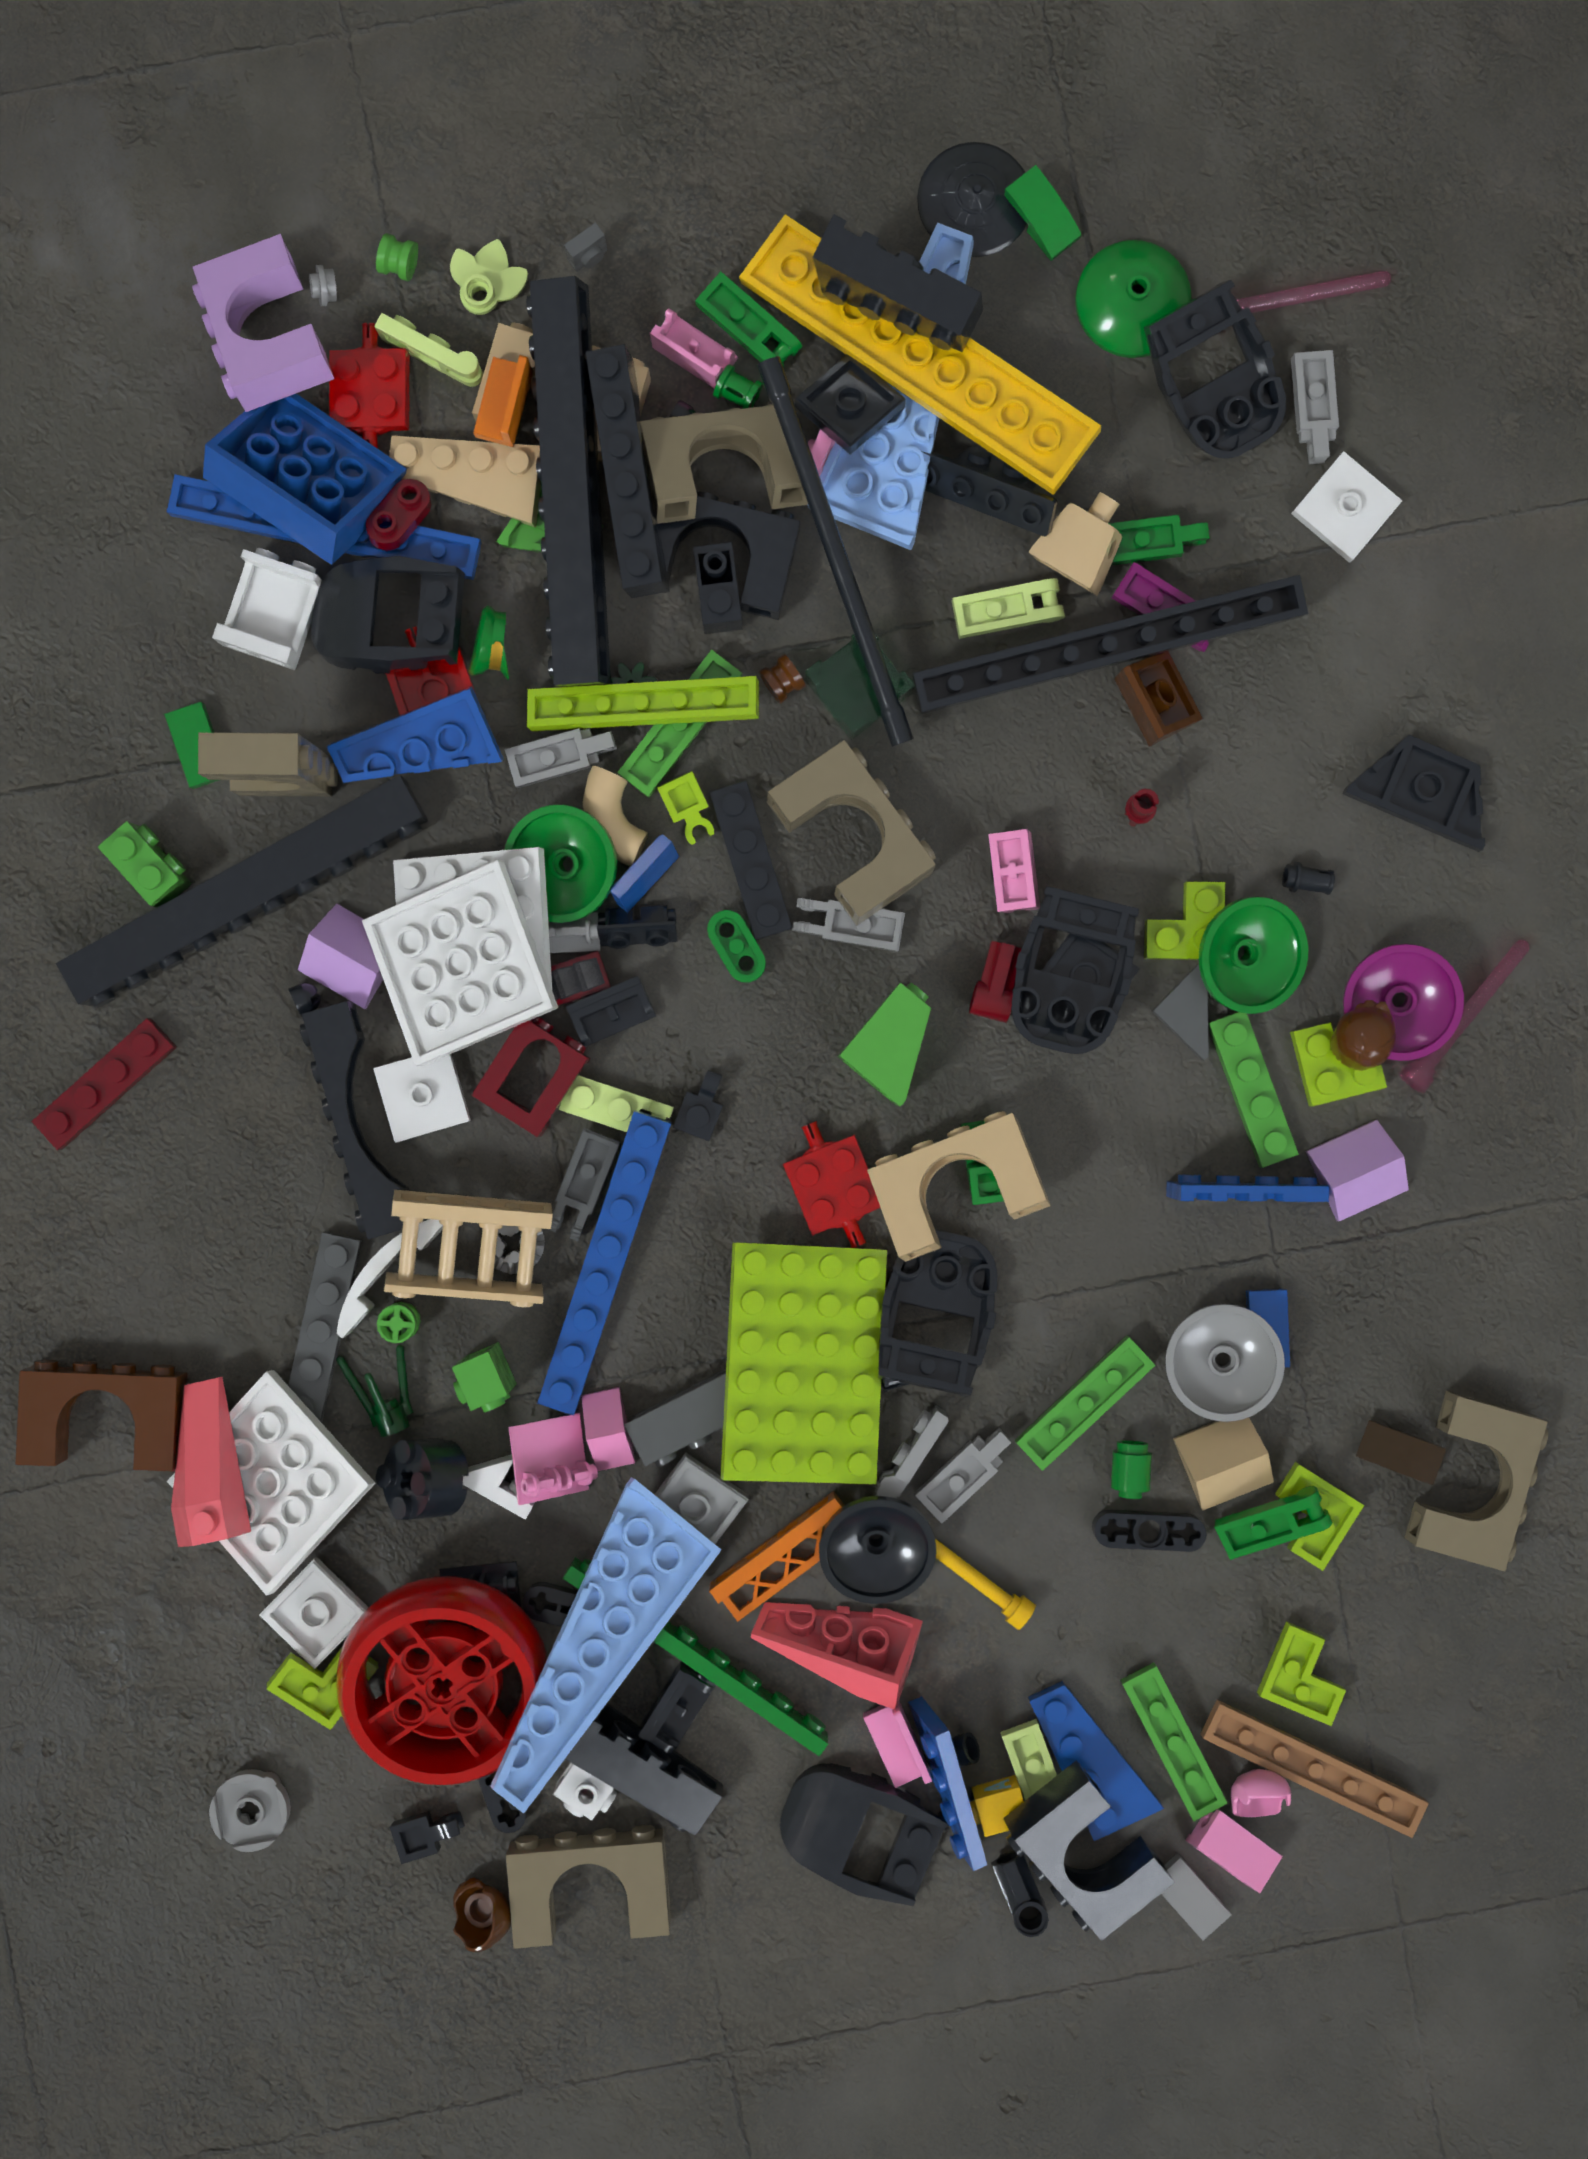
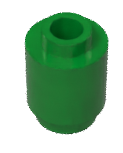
M1134 1440L1117 1441V1449L1113 1450L1111 1488L1119 1491V1497L1141 1499L1142 1492L1150 1491L1152 1453L1148 1452V1443Z

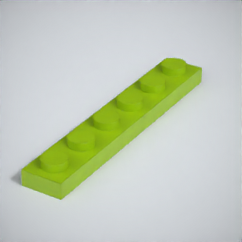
M756 676L528 689L527 727L531 731L759 719V680Z

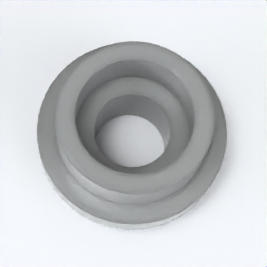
M316 265V273L309 274L311 297L319 298L320 306H327L328 302L337 301L334 270L324 269L323 265Z

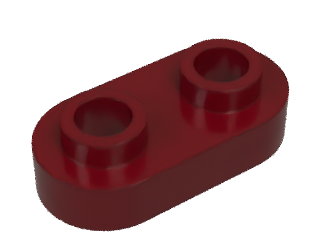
M405 479L398 482L366 521L369 540L375 547L387 551L394 550L407 540L430 512L431 498L427 487L418 480ZM407 494L416 495L412 500L404 499ZM383 522L392 523L387 529L379 527Z

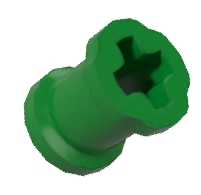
M728 364L716 383L713 396L717 399L724 397L742 407V409L753 408L762 392L763 382L759 380L753 382L735 372L734 366Z

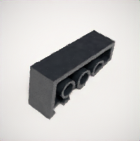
M833 214L812 257L824 297L837 305L847 303L857 307L864 316L872 320L882 318L894 323L898 330L905 334L915 335V333L923 335L940 349L950 350L953 348L963 352L983 312L981 292L936 268L931 269L928 274L923 271L922 264L914 256L902 250L895 255L887 252L883 246L878 244V237L865 230L862 237L844 229L846 220Z
M606 1703L565 1760L629 1796L644 1807L663 1816L677 1830L682 1832L687 1830L696 1835L721 1800L723 1784L675 1750L671 1754L667 1753L646 1739L640 1738L638 1736L640 1726Z

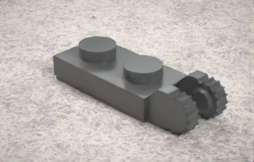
M587 1128L583 1129L555 1199L558 1202L553 1212L551 1229L548 1230L557 1232V1229L561 1227L564 1219L563 1215L568 1205L580 1210L570 1232V1239L579 1241L589 1214H593L620 1146V1141Z

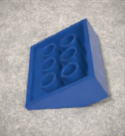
M293 394L248 412L244 411L205 444L203 478L332 565L356 543L366 529L367 518L391 489L403 479L407 468L298 394Z

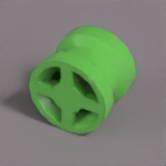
M385 233L381 238L377 251V272L384 275L392 272L397 274L401 280L410 281L417 265L418 243L412 240L405 242L397 241L395 235Z
M403 1301L395 1302L383 1309L379 1314L377 1320L378 1332L387 1342L403 1343L414 1336L419 1330L421 1323L420 1314L416 1307L410 1303Z

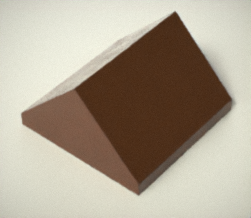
M1169 651L1126 666L1114 679L1149 747L1203 719Z

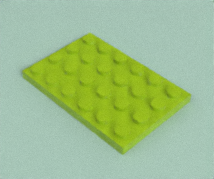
M733 1242L720 1479L729 1481L877 1483L881 1379L878 1378L882 1303L886 1287L887 1250Z

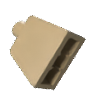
M1101 492L1097 495L1088 512L1073 503H1069L1053 521L1051 532L1045 537L1040 536L1029 550V553L1037 561L1098 596L1122 540V535L1119 531L1108 524L1119 503Z

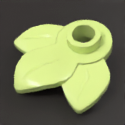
M499 239L485 245L475 256L462 249H456L450 263L451 276L461 287L460 298L463 306L469 312L477 315L491 312L498 302L510 301L516 298L524 289L528 278L527 269L509 267L506 251ZM478 291H484L487 293V296L482 301H476L473 299L474 294Z

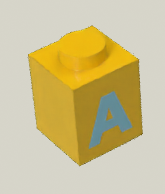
M1016 1775L971 1787L975 1799L970 1801L976 1825H982L984 1836L988 1837L1009 1831L1003 1818L1024 1802Z

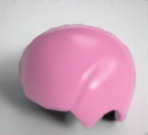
M1253 1769L1238 1776L1231 1787L1232 1813L1237 1817L1276 1815L1281 1812L1283 1799H1285L1287 1806L1291 1805V1789L1285 1778L1270 1770Z

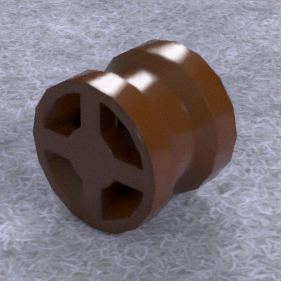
M785 654L777 659V664L773 667H764L759 671L762 681L779 704L787 700V695L793 690L800 691L806 687L800 673Z

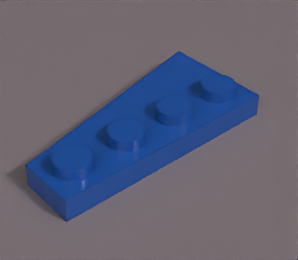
M472 686L327 746L343 783L391 777L396 774L429 772L434 769L467 767L472 764H490L504 760Z
M1179 1174L1178 1182L1167 1181L1166 1197L1179 1201H1194V1198L1208 1201H1227L1228 1198H1235V1200L1267 1201V1199H1274V1201L1329 1202V1186L1317 1184V1177H1293V1184H1278L1279 1177L1255 1176V1183H1240V1176L1216 1175V1182H1201V1175Z
M1063 1681L1028 1697L1061 1770L1063 1771L1077 1760L1097 1783L1111 1806L1087 1826L1094 1841L1164 1809L1161 1802L1145 1785L1141 1777L1120 1754L1116 1746L1095 1723L1091 1715Z
M921 1696L909 1701L908 1704L931 1768L932 1780L942 1800V1803H940L942 1814L953 1832V1836H950L951 1846L957 1858H964L972 1870L975 1871L986 1866L987 1861L950 1731Z

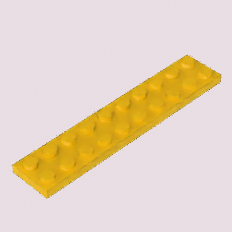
M785 214L739 276L741 284L844 354L851 356L869 368L894 388L1054 495L1099 435L1101 425L971 338H969L963 352L953 348L943 350L936 347L930 342L929 338L918 333H915V335L905 334L898 330L894 323L882 318L872 320L864 316L857 307L847 303L837 305L826 299L821 291L812 258L822 238Z

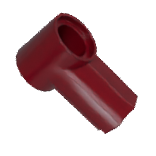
M990 942L981 979L977 980L971 998L970 1014L1007 1023L1012 1008L1013 987L1016 979L1015 966L1021 948L1002 942Z

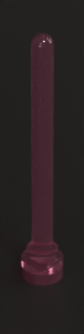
M1379 271L1236 299L1241 308L1248 307L1253 313L1386 287L1391 282V275L1388 271Z
M1518 940L1465 1004L1461 1021L1452 1037L1435 1052L1422 1059H1416L1413 1063L1408 1062L1399 1074V1077L1407 1085L1420 1093L1426 1092L1434 1082L1433 1075L1436 1073L1434 1070L1436 1065L1528 953L1530 946L1527 941Z

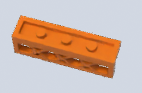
M832 1491L711 1581L709 1592L718 1604L720 1602L725 1604L737 1622L820 1561L819 1542L823 1526L845 1505L837 1494ZM806 1538L816 1539L815 1551L807 1559L791 1556L792 1549ZM775 1561L785 1562L784 1574L777 1581L760 1579L761 1572ZM790 1563L798 1564L789 1571ZM744 1584L754 1585L753 1598L739 1608L730 1595ZM759 1586L767 1587L758 1594Z

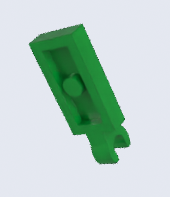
M1179 515L1108 523L1122 535V540L1111 566L1182 557L1184 553L1183 545L1206 544V539L1210 538L1208 523L1180 526Z

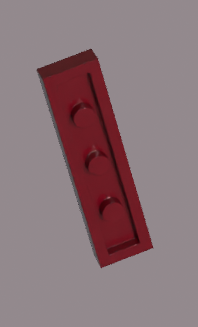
M146 1018L31 1122L56 1150H63L176 1049L177 1046L152 1018Z

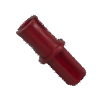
M1141 789L1128 799L1124 815L1129 818V825L1136 827L1137 824H1145L1153 819L1156 814V805L1159 804L1158 796L1153 790Z

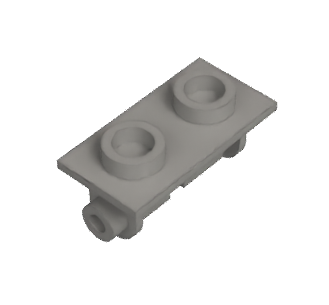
M593 912L582 919L572 922H548L550 953L600 951V940L597 931L599 912Z

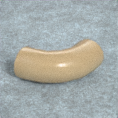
M592 766L587 778L582 801L584 811L593 815L608 831L615 847L617 860L631 867L642 853L648 832L631 824L623 814L621 801L628 781L608 770Z

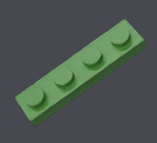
M711 649L688 680L742 677L743 675L742 672ZM707 722L653 725L617 772L618 775L650 798Z
M1236 1012L1209 1022L1208 1029L1259 1167L1264 1168L1299 1155L1247 1013Z
M1129 1336L1124 1337L1018 1436L1015 1442L1043 1471L1156 1365Z
M1153 1662L1122 1678L1120 1681L1192 1820L1196 1821L1228 1804L1156 1664Z

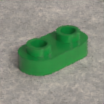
M722 910L714 914L707 926L708 936L730 975L742 983H751L758 980L765 970V957L745 921L738 913L731 910ZM726 923L733 925L735 929L734 934L728 938L720 934V927ZM741 958H752L754 961L753 968L749 971L740 969L739 961Z

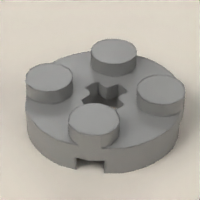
M256 1769L239 1771L221 1784L212 1799L209 1809L212 1829L220 1840L224 1838L228 1843L233 1844L232 1848L238 1851L254 1852L270 1846L285 1829L290 1817V1799L277 1774ZM247 1802H253L260 1810L256 1813L255 1819H250L248 1813L242 1814L241 1808L245 1807Z

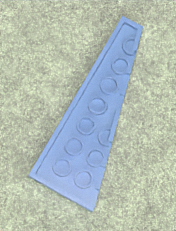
M937 223L919 261L924 268L923 271L929 274L931 269L936 268L966 284L974 245L973 236ZM890 385L906 399L905 408L851 455L835 442L823 466L820 479L834 519L912 550L929 472L930 456L923 452L931 454L933 451L939 417Z
M630 1478L621 1494L490 1785L496 1793L522 1813H525L721 1551L718 1546L634 1478Z

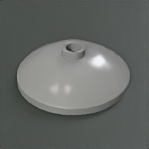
M1232 1304L1210 1305L1188 1315L1174 1330L1169 1340L1165 1357L1167 1377L1178 1399L1197 1415L1221 1422L1243 1420L1264 1409L1277 1394L1285 1370L1283 1348L1272 1327L1255 1312ZM1222 1352L1230 1356L1228 1364L1220 1366L1215 1362L1216 1356Z

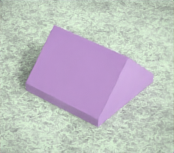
M336 903L309 933L298 971L366 1009L383 981V977L362 923L364 919Z
M1378 1120L1371 1121L1305 1151L1319 1183L1329 1186L1328 1203L1338 1222L1409 1190L1404 1155Z

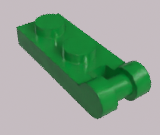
M721 271L695 300L696 306L759 362L780 356L784 368L783 363L790 355L795 356L802 348L801 342L788 329ZM771 337L779 343L773 352L765 346V343Z
M1308 1486L1299 1490L1294 1495L1216 1519L1214 1527L1229 1559L1232 1560L1324 1531L1332 1525L1333 1521L1328 1510L1321 1507L1320 1502L1322 1498L1317 1487ZM1306 1510L1308 1516L1298 1519L1296 1512Z

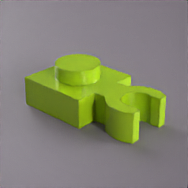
M692 771L657 787L673 822L676 823L685 819L684 832L687 841L691 845L696 843L692 830L697 825H703L710 836L714 835L712 823L699 813V811L709 806Z

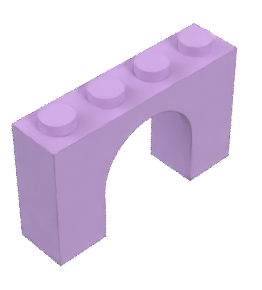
M281 234L193 266L198 283L192 285L200 307L207 310V313L202 315V319L209 336L216 338L217 341L216 344L211 345L214 356L220 368H225L227 374L221 376L224 387L230 399L238 398L245 412L334 379L325 350L312 324L267 340H249L240 337V330L244 321L255 309L273 300L303 290L294 260Z

